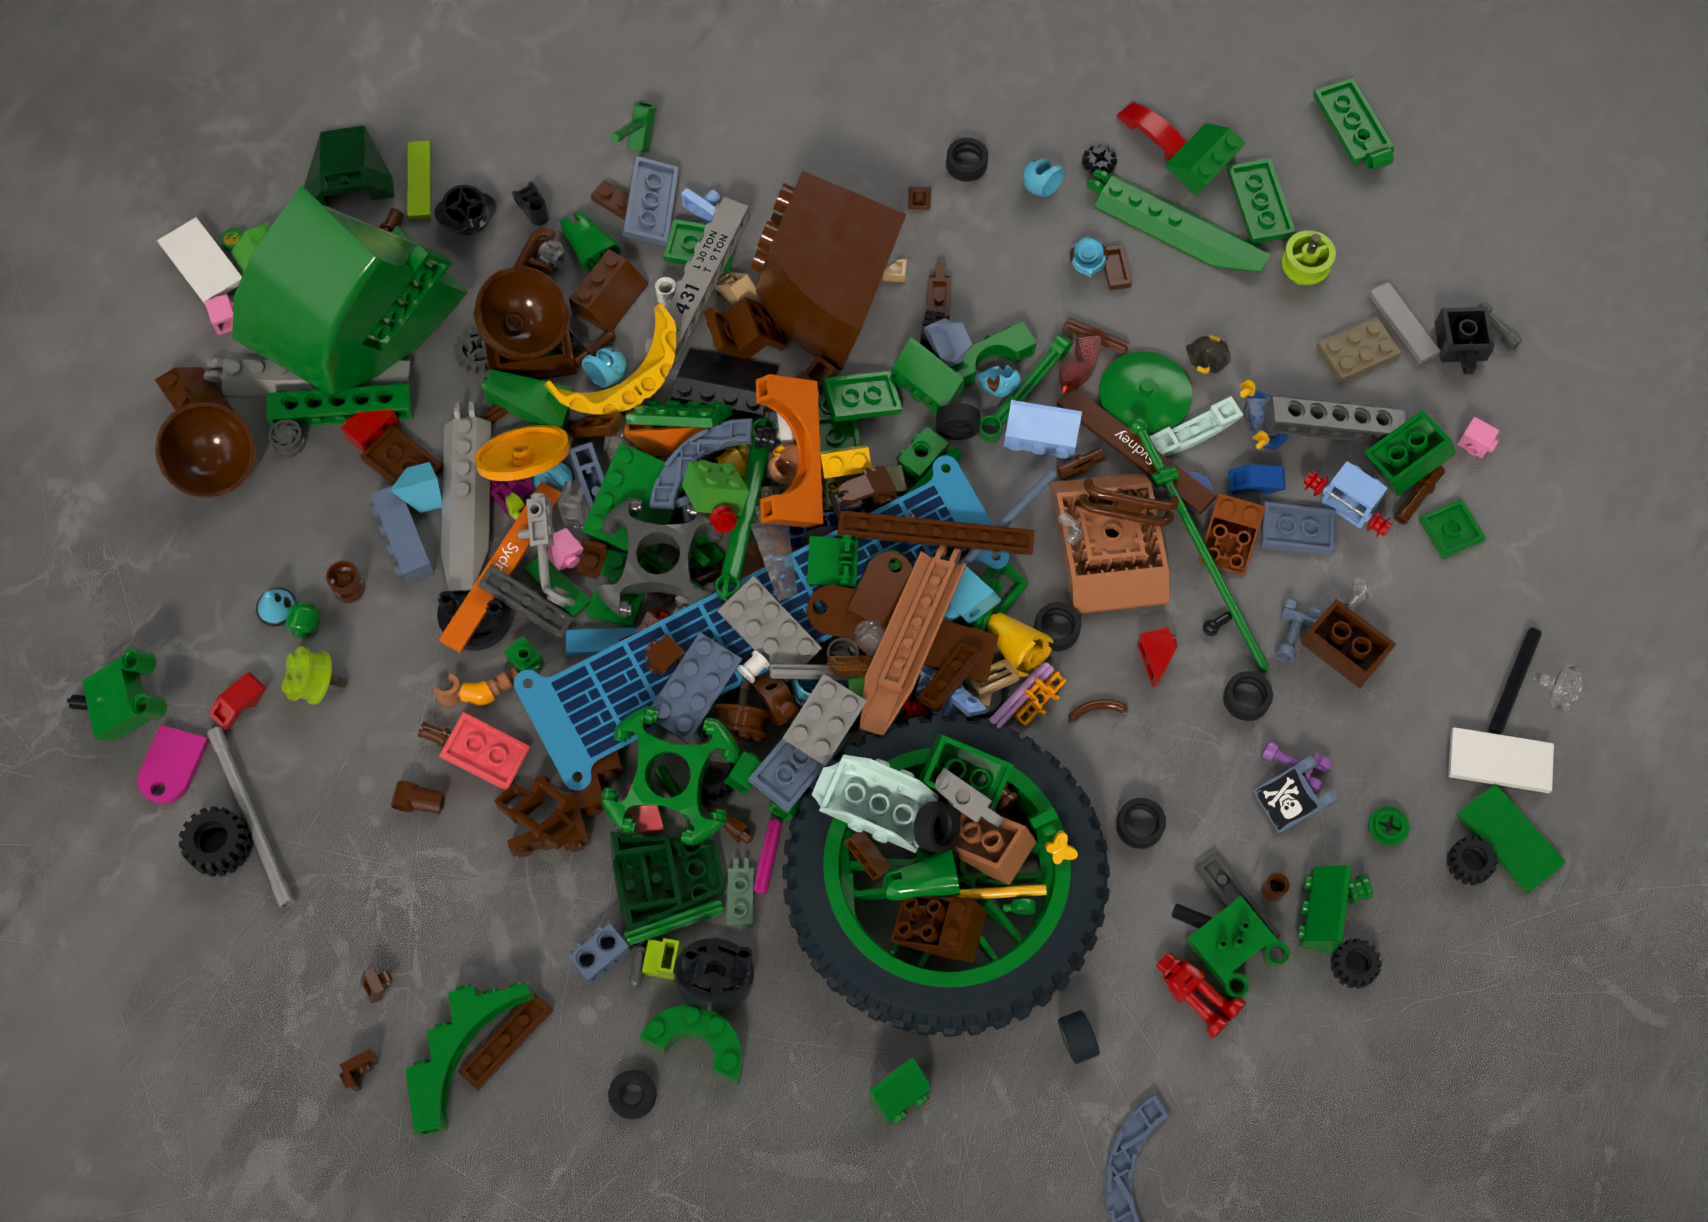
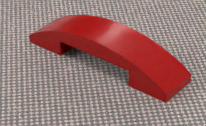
M1132 102L1117 114V118L1133 130L1137 127L1165 151L1164 157L1167 160H1170L1186 143V140L1172 125L1143 105Z

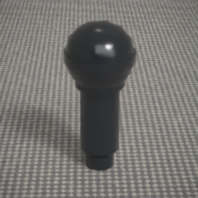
M1226 611L1216 619L1206 620L1202 626L1203 632L1207 636H1215L1220 627L1232 619V615L1229 611Z

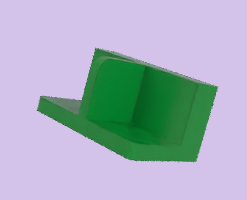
M706 533L698 538L691 561L703 574L715 568L725 559V555L706 537Z

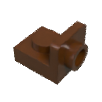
M584 539L582 543L584 550L576 572L578 575L598 579L608 553L607 545L596 539L591 541Z
M368 1049L339 1064L343 1071L339 1076L345 1088L350 1087L355 1092L361 1089L355 1075L362 1076L374 1069L373 1065L379 1063L376 1054L372 1050Z

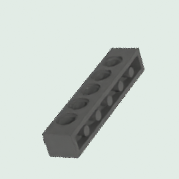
M1283 395L1272 396L1263 407L1265 432L1376 444L1406 422L1405 411L1394 409L1393 407L1379 408L1372 405H1351L1348 402L1333 403L1328 400L1286 398Z

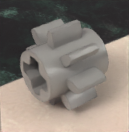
M554 240L553 242H544L540 246L538 257L551 267L558 268L564 263L566 253L562 249L563 245Z

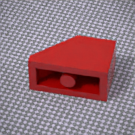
M391 409L357 412L353 417L348 418L341 429L345 438L360 451L364 452L392 424L397 426L399 421L395 412Z
M1168 627L1140 634L1137 641L1152 687L1158 686L1178 647L1176 637L1170 633Z

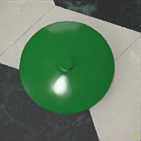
M1133 352L1119 357L1106 368L1101 377L1098 399L1100 407L1128 429L1129 422L1133 418L1143 417L1148 424L1146 431L1151 436L1169 426L1173 429L1184 421L1192 402V388L1186 373L1173 360L1153 352Z

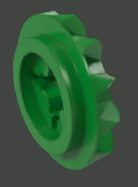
M1390 806L1380 807L1372 813L1368 820V831L1371 832L1373 839L1382 843L1383 846L1389 845L1394 847L1403 843L1409 835V821L1405 814L1397 808ZM1391 818V827L1395 828V830H1391L1386 835V828L1382 824H1386Z

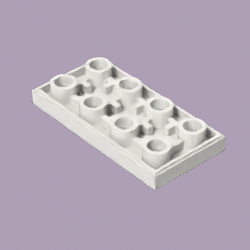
M197 217L157 240L204 305V301L216 296L225 295L238 287L242 276Z
M1453 727L1450 734L1448 777L1550 793L1553 781L1554 743Z

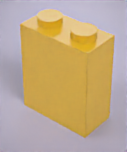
M864 445L820 452L822 463L821 476L824 479L862 473L863 468H872L869 447Z

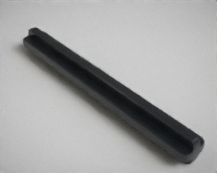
M1531 627L1526 633L1488 729L1491 733L1500 735L1505 728L1541 638L1542 632L1539 629Z

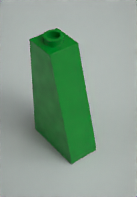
M490 369L488 377H484L482 391H485L486 401L505 408L507 412L533 425H551L565 431L564 426L567 424L571 408L561 404L544 386L547 381ZM552 383L557 388L573 392V387Z

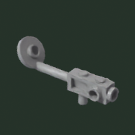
M545 493L531 494V499H527L529 529L518 530V538L520 540L530 538V546L538 550L540 583L542 591L548 594L547 599L562 607H565L566 604L574 606L575 601L568 597L569 593L557 586L554 589L550 588L547 547L554 546L553 510L550 499L546 498Z

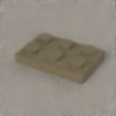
M1378 317L1322 340L1316 346L1340 383L1394 360L1401 354V351Z

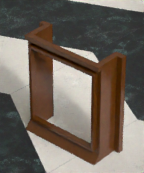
M567 328L561 340L563 354L501 364L499 354L485 342L489 371L492 369L538 380L576 374L569 329Z

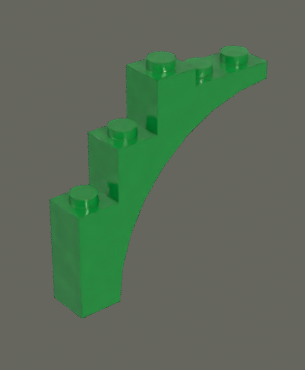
M516 982L510 984L508 989L499 991L498 988H492L483 991V995H481V991L471 984L457 986L456 991L448 992L453 1024L441 1022L435 1024V1028L427 1030L431 1062L427 1059L413 1062L412 1067L405 1068L414 1133L424 1136L448 1130L447 1103L449 1089L456 1067L466 1048L478 1033L497 1016L517 1005L534 1000V989L524 982Z

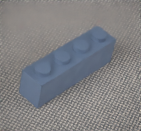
M393 486L372 493L371 496L374 503L370 504L374 516H380L381 523L378 524L382 536H387L389 539L386 547L390 557H396L397 563L393 565L398 577L403 576L406 583L409 584L434 574V570L407 503L390 490Z

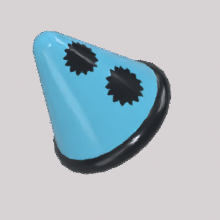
M284 588L270 589L263 593L257 602V616L266 625L281 626L285 624L288 607L295 605L297 600L289 590Z

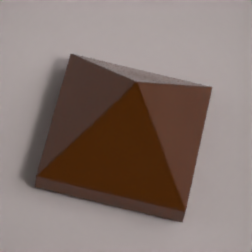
M909 186L908 209L930 210L931 187Z

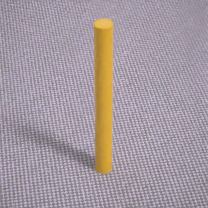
M1046 884L962 889L960 890L961 896L946 895L942 897L974 900L1047 895Z

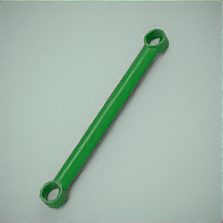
M761 418L753 423V440L743 479L749 494L741 516H736L737 524L731 530L722 573L715 582L716 594L719 599L725 602L740 588L739 580L769 453L767 448H754L759 425H764L771 429L775 428L774 422L768 418ZM729 583L735 584L736 588L728 593Z

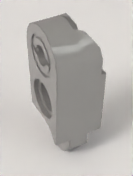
M943 768L936 779L935 786L937 791L947 799V802L975 822H979L981 817L999 828L1004 818L988 808L992 800L946 768Z

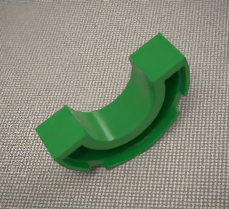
M693 1005L675 1006L655 1016L639 1036L641 1043L663 1053H667L669 1048L681 1039L690 1037L701 1039L714 1052L715 1059L712 1068L714 1075L739 1085L743 1070V1056L739 1039L729 1022L717 1012L700 1009Z

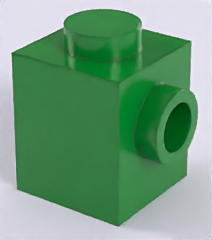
M523 636L504 651L507 661L519 673L524 670H533L539 674L545 665L542 655Z

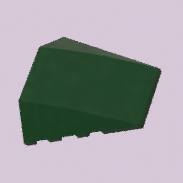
M610 832L613 874L621 916L628 932L726 891L716 841L705 840L692 846L681 842V839H671L668 836L649 837L643 836L644 834L633 833L632 835L620 834V832Z

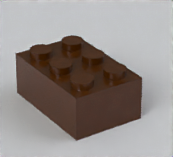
M1337 598L1308 630L1301 642L1302 645L1359 689H1361L1396 646L1395 642Z

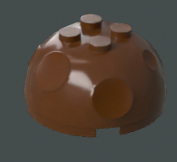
M526 266L501 269L492 274L483 283L478 292L473 311L478 333L502 357L511 360L539 358L553 350L561 342L567 331L569 308L566 307L562 296L564 293L553 279L537 269Z

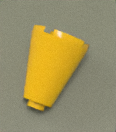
M1003 613L990 616L986 632L999 636L996 646L1017 674L1021 677H1027L1030 675L1027 673L1032 668L1036 670L1042 662L1046 661L1052 650L1049 646V642L1053 643L1051 637Z

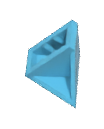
M430 462L406 468L390 490L420 514L442 508L438 479Z

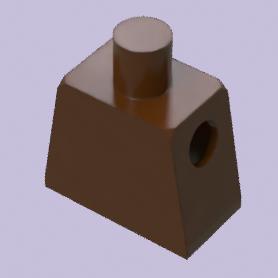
M770 670L755 678L756 681L751 683L763 709L769 712L768 719L770 722L781 726L795 718L800 712L786 683L782 679H772L770 677ZM770 685H773L772 690H766Z

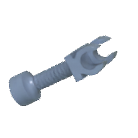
M1288 597L1281 618L1292 623L1284 644H1279L1275 652L1277 659L1287 663H1291L1295 659L1297 651L1294 648V644L1301 625L1311 628L1317 621L1320 613V608L1311 606L1308 615L1294 611L1297 599Z

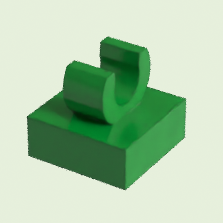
M1049 807L1027 818L1030 827L1033 829L1040 827L1044 836L1049 837L1056 833L1051 823L1052 820L1058 818L1054 808Z

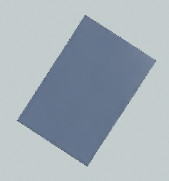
M1263 502L1262 506H1266L1261 524L1260 548L1330 556L1334 554L1336 509Z

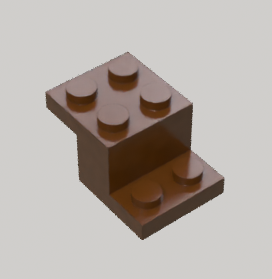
M744 297L726 312L712 307L704 311L707 320L706 324L712 334L713 344L717 351L748 360L766 346L783 350L788 346L783 331L760 302Z

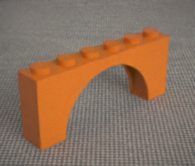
M772 374L756 379L757 404L773 409L786 421L795 437L798 449V468L795 478L788 489L780 495H772L760 499L761 523L807 528L823 524L821 439L819 434L820 416L817 381Z

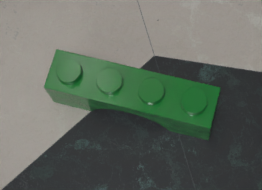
M1024 322L1017 325L1012 324L1006 327L1004 331L990 334L984 340L972 343V347L965 354L964 361L950 368L965 379L964 387L975 383L976 367L983 360L990 357H1003L1016 364L1035 355L1037 342Z

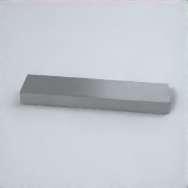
M1390 282L1370 290L1368 296L1419 364L1440 354V349Z

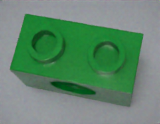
M926 427L922 433H916L911 441V445L907 449H902L898 454L897 466L902 465L903 475L917 483L933 467L934 461L948 452L949 442ZM918 453H923V454H925L926 456H925V457H919V456H917L916 454H918Z

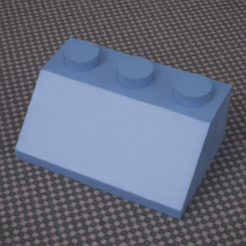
M1011 400L1004 447L1014 451H1031L1037 455H1055L1061 459L1073 458L1082 411Z

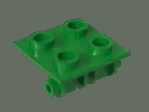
M843 535L842 538L809 536L807 584L856 588L859 539H852L851 535Z

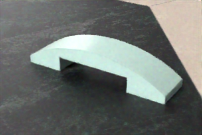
M1232 396L1212 405L1210 411L1173 429L1169 426L1149 437L1157 451L1164 456H1169L1215 436L1242 418L1243 413Z

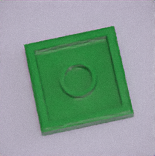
M1462 499L1422 515L1419 518V522L1442 559L1486 540L1485 535Z

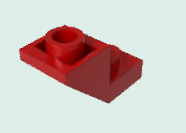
M248 672L218 696L208 715L224 730L231 729L242 710L255 707L267 688L251 672Z

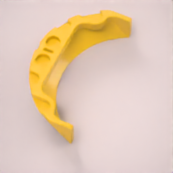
M662 303L654 307L655 332L650 350L639 368L623 382L605 390L588 393L572 392L557 388L550 380L544 386L561 404L588 414H615L640 405L644 399L650 398L661 387L673 365L677 332L674 319Z

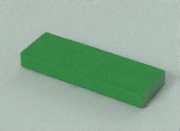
M537 557L524 570L541 587ZM548 559L550 588L554 589L557 586L569 593L568 597L575 601L574 606L566 604L565 607H560L575 619L589 606L591 600L561 571H558Z

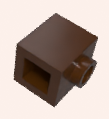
M666 634L659 642L655 639L645 649L647 652L645 654V660L647 661L645 666L654 675L659 673L663 677L684 656L685 651Z

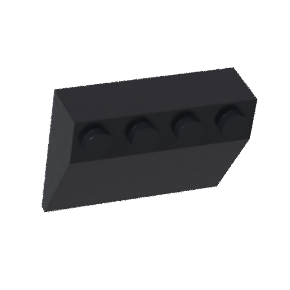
M690 348L676 376L671 400H679L680 403L686 404L690 401H701V404L722 402L723 405H732L733 415L725 419V421L752 418L754 423L756 420L764 418L765 412H768L769 409L767 406L757 404L756 379L769 374L778 375L779 366Z

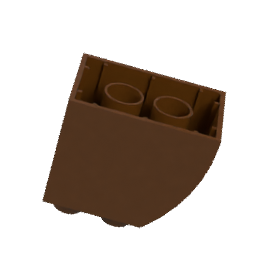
M802 171L796 187L783 183L776 199L771 219L767 221L760 237L758 249L750 269L761 274L755 291L765 310L778 327L806 352L814 357L819 355L833 367L843 370L863 327L906 214Z

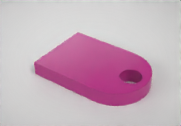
M160 725L138 774V787L141 793L148 800L156 804H170L183 797L191 785L210 741L202 736ZM158 785H165L164 793L160 796H154V789Z

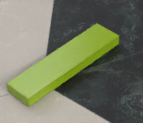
M430 140L408 142L407 216L409 221L431 219Z

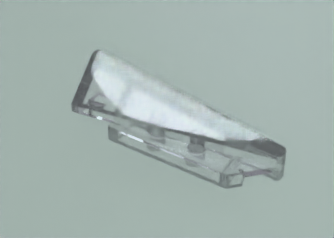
M759 505L755 506L759 522L751 524V528L778 601L797 594L789 527L761 523V507Z

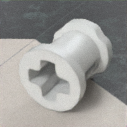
M756 650L752 652L753 656L744 665L737 667L738 671L750 683L756 681L755 677L764 668L768 669L770 667L767 659Z

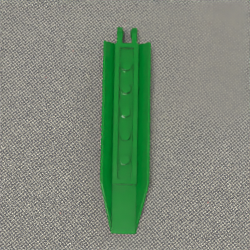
M1097 169L1093 173L1095 180L1090 179L1086 183L1089 190L1099 195L1094 208L1212 267L1260 273L1271 256L1233 232L1118 175L1110 177L1107 172Z

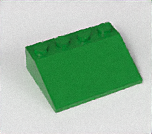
M620 443L582 532L588 537L628 552V533L626 529L619 527L618 532L614 533V535H604L601 529L603 519L615 507L630 498L643 500L642 512H639L638 516L632 515V518L647 523L670 525L676 507L675 510H651L649 507L654 483L663 470L665 462ZM682 486L678 493L677 499L681 498L684 492ZM661 543L654 544L650 548L657 553Z

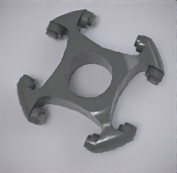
M630 498L615 507L603 519L601 530L604 535H614V533L618 532L619 527H623L628 533V555L622 577L617 583L613 584L609 577L598 576L595 587L600 598L618 616H632L633 604L629 603V600L624 599L631 594L661 592L685 597L689 600V604L682 603V607H678V611L716 592L714 583H707L706 586L702 587V590H697L692 586L691 561L700 535L706 533V537L711 542H722L724 533L717 532L710 522L711 513L696 512L693 505L688 503L687 515H690V519H694L689 523L670 525L647 523L632 518V515L638 516L639 512H642L643 500ZM659 543L672 545L680 552L679 561L672 570L665 574L656 575L648 573L640 567L641 556L648 547Z

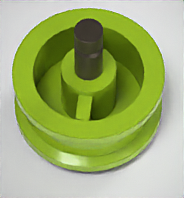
M1312 230L1298 232L1287 242L1281 259L1282 269L1287 277L1296 284H1318L1329 275L1331 266L1336 258V249L1332 241L1320 232Z
M300 646L293 654L290 653L287 656V670L285 679L282 682L281 691L286 694L289 700L297 701L301 698L306 699L309 704L317 705L324 698L329 685L342 688L347 686V678L331 675L332 661L327 651L321 650L314 653L310 652L309 648Z

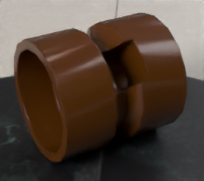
M338 561L327 570V583L338 600L344 603H352L362 597L365 591V583L354 564L349 561Z

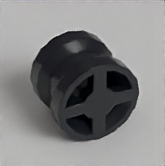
M759 425L754 448L760 449L764 447L772 452L776 446L778 428L767 429L764 425Z

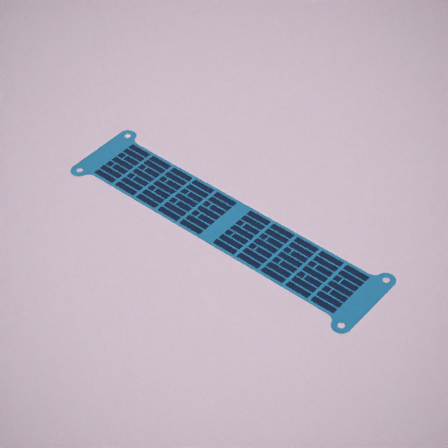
M940 456L934 461L933 477L930 482L871 512L872 514L911 517L912 515L909 513L911 512L915 515V518L993 525L959 464L950 456ZM943 464H948L951 467L948 473H944L941 470ZM837 530L824 536L832 538H842L841 536H837ZM852 538L859 539L856 587L869 561L880 553L887 550H896L910 562L913 568L921 551L932 558L935 557L940 546ZM809 544L739 580L741 587L748 579L754 576L818 644L833 637L816 631L807 619V602L816 590L823 587V585L807 584ZM947 547V554L944 560L949 561L955 548ZM957 548V549L962 550V551H961V558H960V560H961L971 549ZM983 551L973 562H983L990 568L1000 569L1008 563L1009 553L999 552L1001 558L995 561L991 557L993 551ZM735 584L728 586V593L736 588ZM716 592L552 677H542L533 670H524L517 674L514 679V688L568 788L575 791L585 789L591 782V768L597 760L638 739L637 735L632 733L631 740L627 739L626 743L615 741L613 736L614 728L636 710L645 706H652L682 660L681 658L663 677L659 673L654 675L645 666L647 662L645 660V654L647 653L645 649L652 641L656 639L659 642L667 634L685 651V655L699 632L742 658L739 665H744L753 656L752 652L754 650L716 611L725 603V601L718 598ZM816 601L813 604V611L816 614L822 615L826 611V606L823 602ZM770 667L768 669L764 668L757 676L770 670ZM736 669L719 696L740 686L741 681L747 682L748 680ZM525 679H531L533 681V686L531 688H525L523 686V681ZM655 723L653 725L647 724L649 733L660 728ZM580 772L583 776L582 780L579 782L574 781L572 778L573 773Z

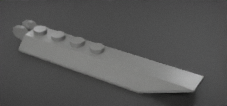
M228 355L224 361L217 358L206 359L205 367L211 370H222V373L206 371L203 379L222 383L223 397H267V393H274L279 390L287 392L299 391L301 389L319 390L316 386L263 356ZM399 360L377 378L359 384L357 387L370 386L372 384L393 385L394 383L409 382L410 361Z
M469 401V418H463V406L460 402H455V419L444 425L441 557L449 592L471 590L478 580L489 552L490 480L478 473L474 458L479 448L491 440V422L477 417L475 401Z

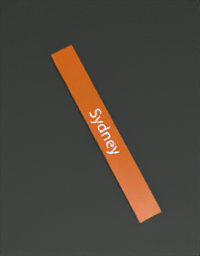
M543 482L539 484L533 493H545L546 498L550 499L552 510H554L562 497V492ZM527 504L439 638L440 643L460 654L487 614V603L491 600H496L495 597L477 586L491 564L511 576L530 547V538L521 540L518 538V530L529 529Z

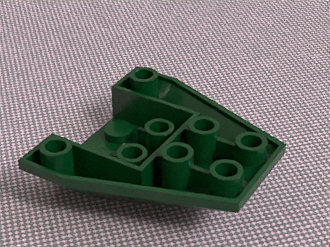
M365 125L320 132L304 188L322 205L328 207L327 196L369 190L372 200L395 197L392 175Z

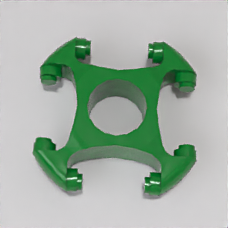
M645 706L628 715L614 728L613 736L615 741L626 743L627 739L631 740L632 733H635L638 738V768L629 793L623 801L618 802L620 794H616L614 789L604 788L601 794V803L614 825L621 832L629 834L635 833L637 827V820H634V816L629 815L633 808L653 805L677 810L692 818L695 827L688 826L687 830H683L681 842L687 845H696L718 832L726 824L727 811L714 809V812H710L709 819L703 814L702 787L707 767L712 756L721 749V757H724V761L736 763L739 759V748L729 730L722 722L715 718H705L703 731H706V735L712 736L708 743L680 745L660 740L652 736L647 730V724L653 725L654 721L657 722L659 709ZM667 754L681 755L687 761L691 770V779L687 788L680 795L673 798L660 796L654 790L651 783V770L654 763L660 757Z

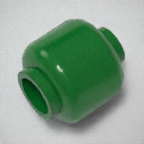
M296 601L295 605L288 607L285 627L293 631L292 636L307 638L308 634L317 632L320 612L315 609L316 605Z

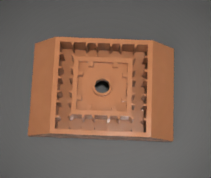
M1144 472L1090 478L1097 488L1117 492L1118 488H1121L1124 494H1126L1127 490H1131L1134 496L1136 492H1141L1142 497L1155 500L1152 483ZM1085 479L1051 482L1050 487L1071 605L1076 612L1084 614L1169 604V567L1160 526L1098 515L1086 511L1079 502L1081 494H1087L1089 501L1097 505L1115 508L1116 502L1090 495L1084 488ZM1141 508L1140 513L1158 517L1157 510ZM1114 529L1117 531L1118 536L1110 538L1106 535L1105 531Z

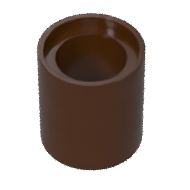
M1281 873L1271 874L1262 885L1263 897L1270 902L1280 901L1288 892L1290 882ZM1270 883H1277L1281 888V892L1273 891Z

